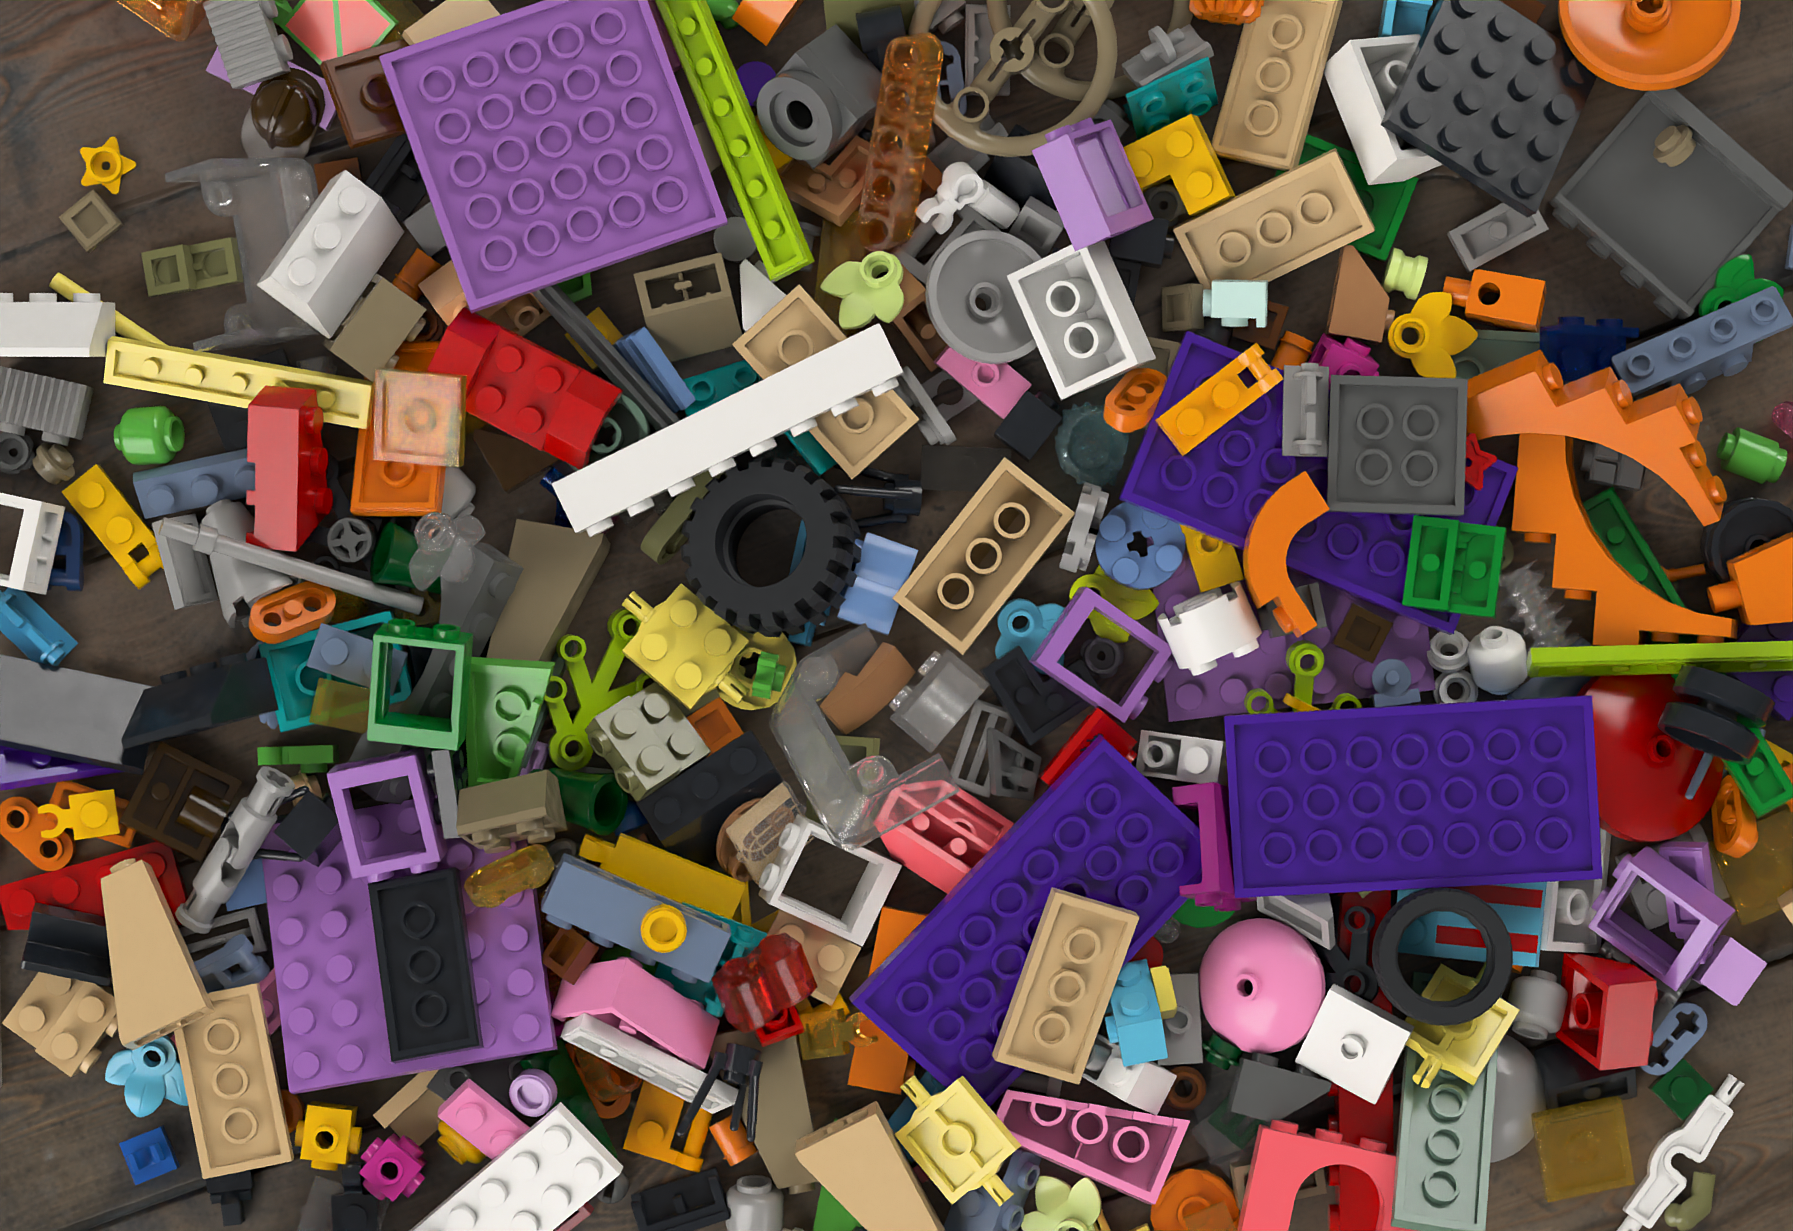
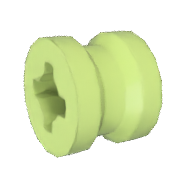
M1393 247L1383 275L1382 288L1385 292L1389 293L1393 290L1404 292L1406 298L1416 300L1425 276L1428 258L1421 255L1415 258L1405 256L1401 249Z

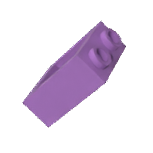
M1090 117L1071 126L1070 124L1044 135L1047 143L1032 150L1075 251L1118 236L1154 219L1111 119L1094 125Z
M1088 587L1078 588L1029 660L1033 665L1092 706L1099 708L1115 722L1125 723L1128 717L1134 720L1140 714L1148 701L1144 693L1153 680L1159 683L1173 664V660L1169 658L1172 651L1167 642ZM1093 609L1154 651L1119 704H1116L1057 663Z
M423 747L338 764L327 773L352 879L366 876L368 882H377L393 877V871L410 867L411 873H420L438 867L437 861H441L448 852L446 839H444L442 824L437 825L434 818L433 804L435 795L432 782L428 776ZM408 775L425 848L366 860L349 788Z
M1646 846L1635 857L1627 854L1620 861L1612 874L1618 880L1612 889L1607 886L1593 903L1591 908L1597 911L1588 927L1674 991H1677L1695 973L1736 910L1653 849ZM1640 877L1700 920L1680 953L1620 910Z

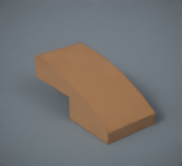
M882 642L858 676L845 672L819 707L838 730L847 735L882 710L904 688L916 672L895 646Z

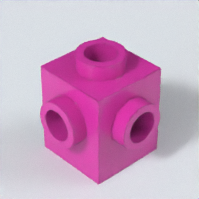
M1323 333L1308 363H1318L1319 366L1329 367V390L1331 375L1379 376L1377 369L1380 365L1369 354L1371 348L1350 337H1347L1345 342H1342Z
M393 1133L385 1142L377 1137L360 1157L366 1162L359 1172L365 1178L362 1183L363 1186L382 1201L385 1197H388L394 1202L401 1193L409 1198L426 1178L420 1173L422 1168L428 1163L421 1156L424 1151L406 1135L400 1138ZM392 1162L397 1165V1177L391 1178L382 1170L384 1163Z

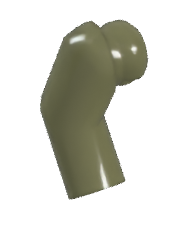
M1700 1171L1693 1172L1690 1197L1681 1205L1678 1203L1669 1204L1665 1210L1664 1219L1668 1226L1677 1227L1680 1231L1691 1230L1709 1215L1712 1208L1716 1174Z

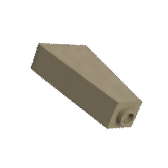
M516 519L508 558L524 569L491 634L486 658L545 662L552 660L556 652L558 640L567 632L609 553L611 543L603 533L589 537L587 531L575 533L573 528Z
M751 1026L716 1032L710 1051L712 1060L714 1059L715 1051L725 1053L727 1043L743 1045L762 1052L760 1061L763 1062L759 1078L758 1112L754 1143L777 1188L788 1187L789 1194L815 1190L814 1182H818V1180L799 1162L795 1155L796 1140L815 1131L797 1035L761 1047ZM720 1071L719 1074L723 1080L724 1072ZM723 1081L724 1083H726V1084H728V1085H730V1086H732V1087H734V1088L737 1087L736 1084H732V1083ZM749 1087L746 1089L741 1115L746 1127Z

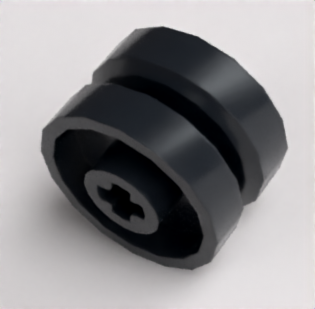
M1744 497L1728 501L1724 504L1721 520L1703 528L1700 545L1705 568L1715 582L1722 584L1731 581L1727 561L1750 551V545L1754 540L1760 539L1756 544L1759 547L1785 534L1792 533L1793 510L1777 501L1753 497Z
M1682 665L1672 690L1684 702L1674 701L1666 703L1657 727L1673 739L1696 750L1726 761L1749 765L1759 744V739L1748 728L1765 727L1775 702L1759 690L1726 675L1705 668Z

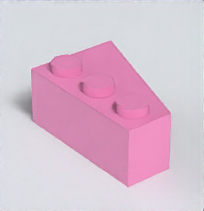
M622 956L618 957L617 960L592 963L583 971L574 985L562 979L552 1008V1017L563 1022L566 1020V1017L575 1018L583 1013H587L698 1070L705 1069L720 1020L705 1011L702 1003L686 998L675 991L673 984L669 981L656 978L642 969L643 965L639 961Z

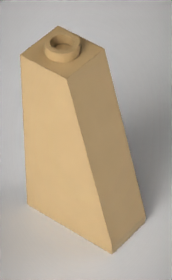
M131 858L110 868L112 874L101 878V888L119 1038L124 1047L135 1050L215 1012L152 866L143 860L136 862L135 858Z
M877 1101L796 1140L795 1155L799 1162L867 1231H945Z

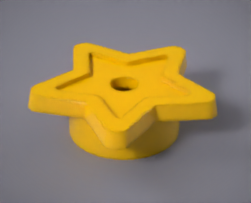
M110 137L102 147H82L80 149V153L86 162V172L81 180L83 186L102 184L112 194H118L121 176L136 168L135 161L120 155L116 137ZM104 162L110 163L108 170L102 168Z

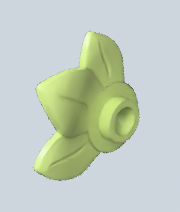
M884 251L872 252L862 262L849 261L841 264L824 279L820 286L825 293L842 298L839 324L845 330L862 328L870 323L875 316L883 322L890 323L900 313L904 303V294L899 286L903 279V267L897 257ZM888 272L885 276L876 279L880 273Z
M1049 1175L1039 1176L1035 1189L1037 1211L1024 1215L1021 1224L1023 1231H1069L1070 1227H1074L1079 1231H1095L1093 1224L1098 1219L1102 1210L1101 1198L1095 1183L1089 1177L1082 1178L1071 1188L1069 1184L1060 1178Z

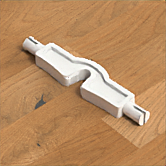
M1728 1074V1077L1714 1096L1709 1094L1691 1112L1680 1128L1668 1132L1657 1142L1648 1159L1647 1175L1624 1205L1623 1211L1628 1216L1617 1231H1639L1642 1225L1649 1229L1653 1227L1663 1211L1680 1194L1687 1183L1686 1178L1672 1167V1156L1676 1153H1683L1686 1157L1698 1163L1706 1159L1718 1135L1732 1117L1734 1112L1728 1106L1741 1088L1744 1087V1083L1737 1080L1733 1075Z

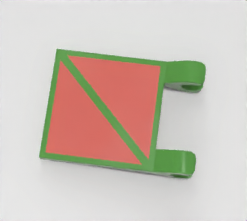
M274 0L278 10V17L272 18L273 22L290 35L320 66L322 61L380 46L399 24L377 0H300L293 10L287 0Z

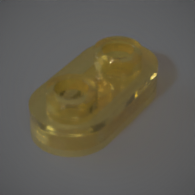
M540 844L529 845L474 871L465 881L464 889L475 906L493 908L502 904L508 897L526 889L538 888L545 884L554 869V861L545 846Z

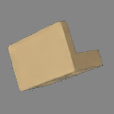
M438 1070L418 1073L373 1114L375 1119L384 1128L390 1126L400 1138L406 1135L419 1146L438 1130V1123L441 1120L438 1117V1107L445 1102V1100L426 1087Z

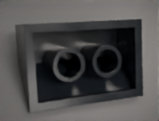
M240 653L220 658L221 667L217 668L216 661L190 667L191 676L189 677L186 670L160 676L161 685L144 689L121 739L123 749L192 735L279 710L266 657L248 661L246 653Z
M752 730L747 731L636 803L668 852L704 867L717 859L716 843L720 829L729 815L742 804L753 799L765 798L783 783L795 807L800 805ZM789 796L781 801L787 807L792 804Z

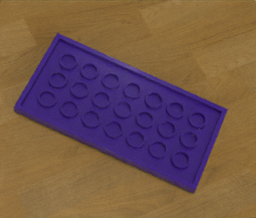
M1186 331L1165 380L1153 417L1147 425L1118 499L1244 550L1248 530L1259 509L1281 486L1302 472H1307L1326 502L1328 457L1282 456L1283 380L1182 456L1155 420L1242 354ZM1268 364V366L1271 368V370H1273V369L1276 368V367L1271 366V365ZM1247 367L1237 374L1247 388H1250L1257 382V379ZM1276 368L1283 377V370ZM1328 403V432H1329V403ZM1466 458L1465 466L1469 467L1471 460ZM1497 459L1493 465L1483 471V488L1481 491L1475 490L1465 482L1463 516H1416L1496 526L1518 467ZM1326 512L1302 527L1290 542L1286 556V568L1448 635L1454 634L1461 614L1402 605L1414 514Z
M1592 695L1224 716L1235 898L1603 879Z
M1099 735L849 999L854 1006L944 1087L948 1088L958 1078L964 1076L990 1107L1025 1070L995 1061L992 1053L1051 888H1057L1131 910L1138 914L1139 920L1123 961L1122 969L1188 899L1180 896L1179 886L1202 882L1200 828L1108 741Z

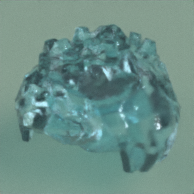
M1087 401L1081 407L1074 404L1071 410L1065 409L1062 411L1063 425L1058 427V434L1055 436V450L1058 461L1064 472L1076 478L1077 483L1080 485L1087 482L1103 487L1108 482L1111 486H1115L1118 473L1123 466L1124 455L1127 453V446L1130 440L1129 433L1119 432L1106 423L1103 417V405L1092 406Z

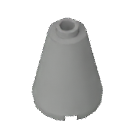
M223 499L209 506L206 510L207 515L202 520V524L217 528L218 534L246 542V533L254 531L255 518L241 502H231L230 499ZM272 550L278 553L285 554L282 550ZM214 551L209 555L223 617L230 628H235V621L241 620L244 628L249 627L250 611L257 600L306 581Z

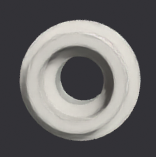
M1440 631L1430 640L1431 650L1427 651L1430 665L1443 673H1455L1463 670L1469 664L1467 656L1469 641L1458 631H1454L1452 635ZM1445 652H1453L1456 655L1445 656L1442 654Z
M1465 670L1455 673L1442 672L1435 680L1436 690H1433V697L1437 704L1440 702H1475L1477 700L1478 686H1476L1471 674ZM1453 682L1459 683L1463 689L1462 696L1457 700L1451 699L1447 694V688Z

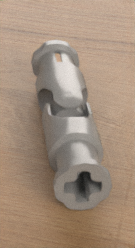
M268 766L261 767L256 775L258 781L248 797L240 800L219 840L194 878L193 891L187 901L180 904L176 910L175 916L177 920L192 931L201 934L209 933L214 924L213 917L221 904L229 901L253 857L277 820L276 811L284 798L289 797L295 788L294 782L279 770Z

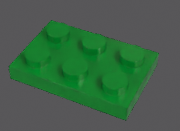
M1307 134L1299 165L1336 148L1375 227L1374 232L1347 245L1354 246L1360 254L1384 263L1419 178L1414 176L1401 182L1368 185L1356 153ZM1277 169L1274 177L1281 175L1287 171Z

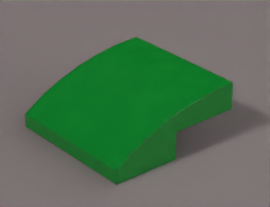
M1414 515L1402 605L1495 619L1507 529L1505 527L1461 523L1459 520Z

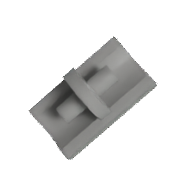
M1190 24L1181 29L1177 28L1169 34H1166L1161 27L1155 26L1148 31L1152 44L1140 50L1139 54L1121 65L1124 74L1140 88L1207 56L1210 58L1214 56L1211 45L1203 41Z

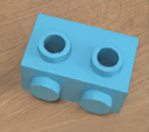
M1147 959L1127 962L1120 970L1105 1013H1111V1016L1104 1017L1109 1043L1118 1042L1124 1067L1168 1058L1162 1017Z

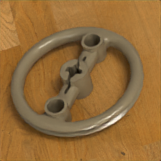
M920 0L917 4L910 23L907 41V61L912 86L922 107L933 122L949 137L968 148L985 154L1003 157L1033 155L1032 150L1047 143L1044 135L1090 117L1093 119L1108 96L1115 76L1118 56L1117 34L1112 14L1105 0H1081L1093 21L1098 49L1096 71L1090 88L1081 103L1058 124L1039 133L1017 137L985 133L980 129V126L988 116L990 103L1011 75L1020 74L1031 66L1034 59L1035 42L1055 15L1063 13L1072 0H1065L1062 5L1056 8H1048L1040 0H1032L1013 27L1001 29L993 36L990 43V59L970 86L959 91L950 104H945L939 97L932 83L927 64L929 29L934 15L943 0ZM1033 20L1036 21L1022 39L1020 52L1024 55L1020 61L1016 58H1011L1009 62H1005L995 78L989 82L993 73L1003 62L1004 50L1001 45L1004 42L1012 45L1016 40L1019 41ZM970 93L981 96L985 102L982 114L975 118H967L959 111L961 99Z
M986 0L988 19L993 35L1001 29L1012 27L1008 14L1007 0ZM1072 0L1051 34L1047 35L1037 44L1031 66L1020 73L1033 85L1046 92L1076 101H1082L1091 85V81L1074 80L1064 75L1065 68L1074 56V46L1088 24L1092 22L1086 8L1081 12L1074 26H1070L1084 5L1081 0ZM1105 0L1109 9L1112 7L1114 0ZM1173 0L1172 17L1166 34L1191 24L1193 13L1189 11L1190 0ZM1016 40L1012 45L1004 42L1001 45L1004 50V56L1008 61L1011 58H1016L1019 61L1023 58L1024 55L1020 52V41ZM1056 42L1063 47L1065 58L1062 63L1054 64L1045 58V43ZM1126 75L1113 79L1106 99L1112 100L1125 96L1127 93L1138 89V87Z

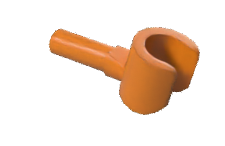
M1704 563L1677 569H1665L1661 566L1670 582L1706 574Z

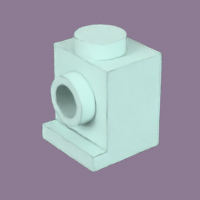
M1214 279L1212 281V290H1203V316L1221 318V326H1248V318H1256V327L1267 326L1268 280Z

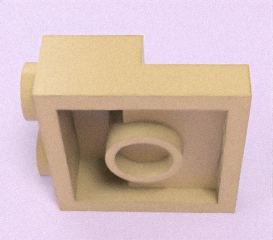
M38 972L2 1024L34 1046L36 1053L68 1076L73 1077L80 1070L87 1074L102 1054L97 1047L106 1034L114 1037L118 1032L114 990L109 986Z

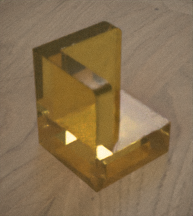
M319 678L309 722L358 733H366L368 731L370 688Z

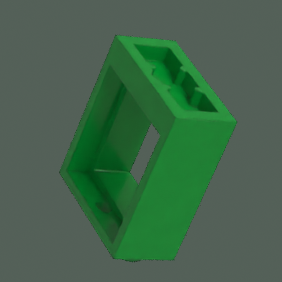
M408 619L388 620V623H383L373 635L367 740L454 751L459 749L466 739L473 633L460 632L461 628L452 624H437L433 626V629L415 627V622ZM393 644L456 651L451 719L389 712Z

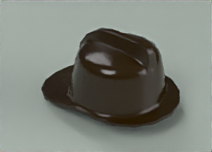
M291 67L290 72L261 82L251 101L241 131L243 150L250 161L262 170L274 173L289 171L302 162L310 149L325 109L324 92L317 80L306 71Z

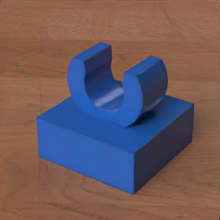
M164 1125L119 1143L135 1185L180 1167Z

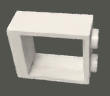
M0 493L1 505L24 509L10 575L0 573V585L46 595L65 507Z
M797 814L794 822L788 823L782 831L779 839V847L781 849L774 863H769L761 874L759 880L761 890L758 895L774 907L863 946L902 865L884 853ZM810 834L869 861L841 920L782 893Z

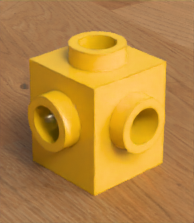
M319 1101L309 1103L307 1105L305 1120H298L295 1133V1146L302 1147L300 1159L312 1160V1168L335 1171L338 1170L339 1164H346L351 1160V1154H358L362 1139V1128L355 1127L358 1106ZM324 1131L332 1134L333 1143L328 1142L324 1138Z

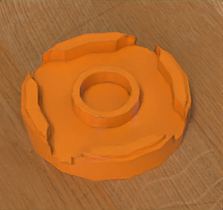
M1187 1168L1175 1172L1166 1178L1156 1204H1151L1150 1220L1154 1231H1236L1239 1223V1209L1236 1206L1234 1191L1221 1176L1206 1169Z

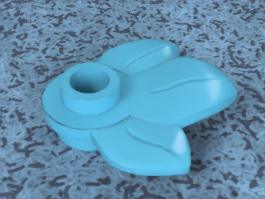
M1022 598L1013 599L1005 603L997 616V625L1001 635L995 646L996 659L1015 646H1020L1028 660H1030L1065 608L1056 603L1036 606L1033 602ZM1022 615L1028 618V623L1025 627L1018 629L1012 626L1015 617ZM1064 653L1057 662L1061 666L1064 665ZM1032 664L1035 671L1041 674H1046L1044 671H1042L1041 669Z
M162 1036L135 1050L125 1049L118 1051L109 1060L105 1080L111 1084L125 1085L124 1096L126 1104L137 1117H145L153 1113L161 1105L164 1098L179 1105H188L181 1065L177 1059V1049L174 1042L168 1036ZM150 1050L159 1053L161 1060L158 1062L150 1060L146 1052Z

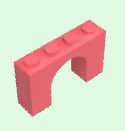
M1272 1119L1270 1126L1259 1124L1237 1231H1288L1295 1197L1301 1184L1314 1171L1334 1164L1356 1167L1367 1173L1373 1180L1380 1200V1210L1375 1231H1417L1391 1226L1396 1153L1386 1151L1387 1143L1368 1138H1361L1359 1145L1342 1142V1133L1316 1128L1315 1136L1297 1132L1298 1124L1283 1120Z

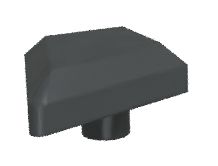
M989 727L987 729L990 793L997 796L1033 801L1042 757L997 729Z

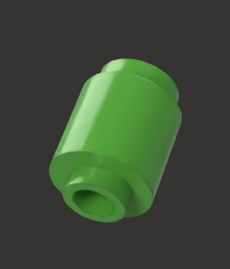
M1737 427L1732 434L1726 432L1723 435L1717 448L1716 457L1721 459V469L1760 484H1763L1765 481L1774 484L1782 474L1788 453L1787 450L1779 448L1778 442Z

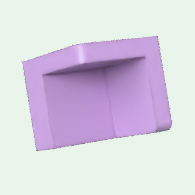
M1721 935L1713 947V955L1705 961V964L1700 965L1692 979L1706 986L1731 1005L1737 1006L1767 963L1733 938Z

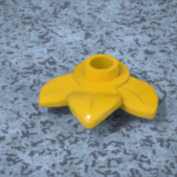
M1432 292L1422 296L1415 303L1411 313L1397 317L1388 329V343L1393 352L1400 357L1410 359L1415 371L1425 378H1456V369L1451 356L1465 350L1478 337L1477 331L1470 324L1456 316L1449 315L1452 306V295L1450 293ZM1405 328H1412L1417 332L1418 339L1413 345H1408L1402 340V332Z

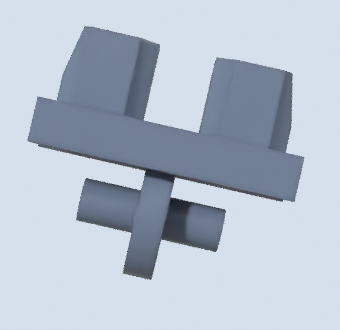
M1387 659L1381 661L1374 668L1372 684L1379 694L1369 695L1370 707L1404 706L1421 702L1419 688L1409 689L1411 673L1404 662L1397 659Z

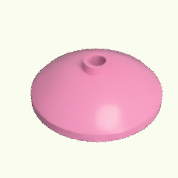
M1247 919L1227 927L1209 945L1199 969V999L1209 1024L1223 1040L1250 1053H1275L1299 1043L1308 1035L1325 999V975L1316 950L1304 935L1287 924L1274 919ZM1247 979L1253 985L1251 995H1248L1244 990V983Z

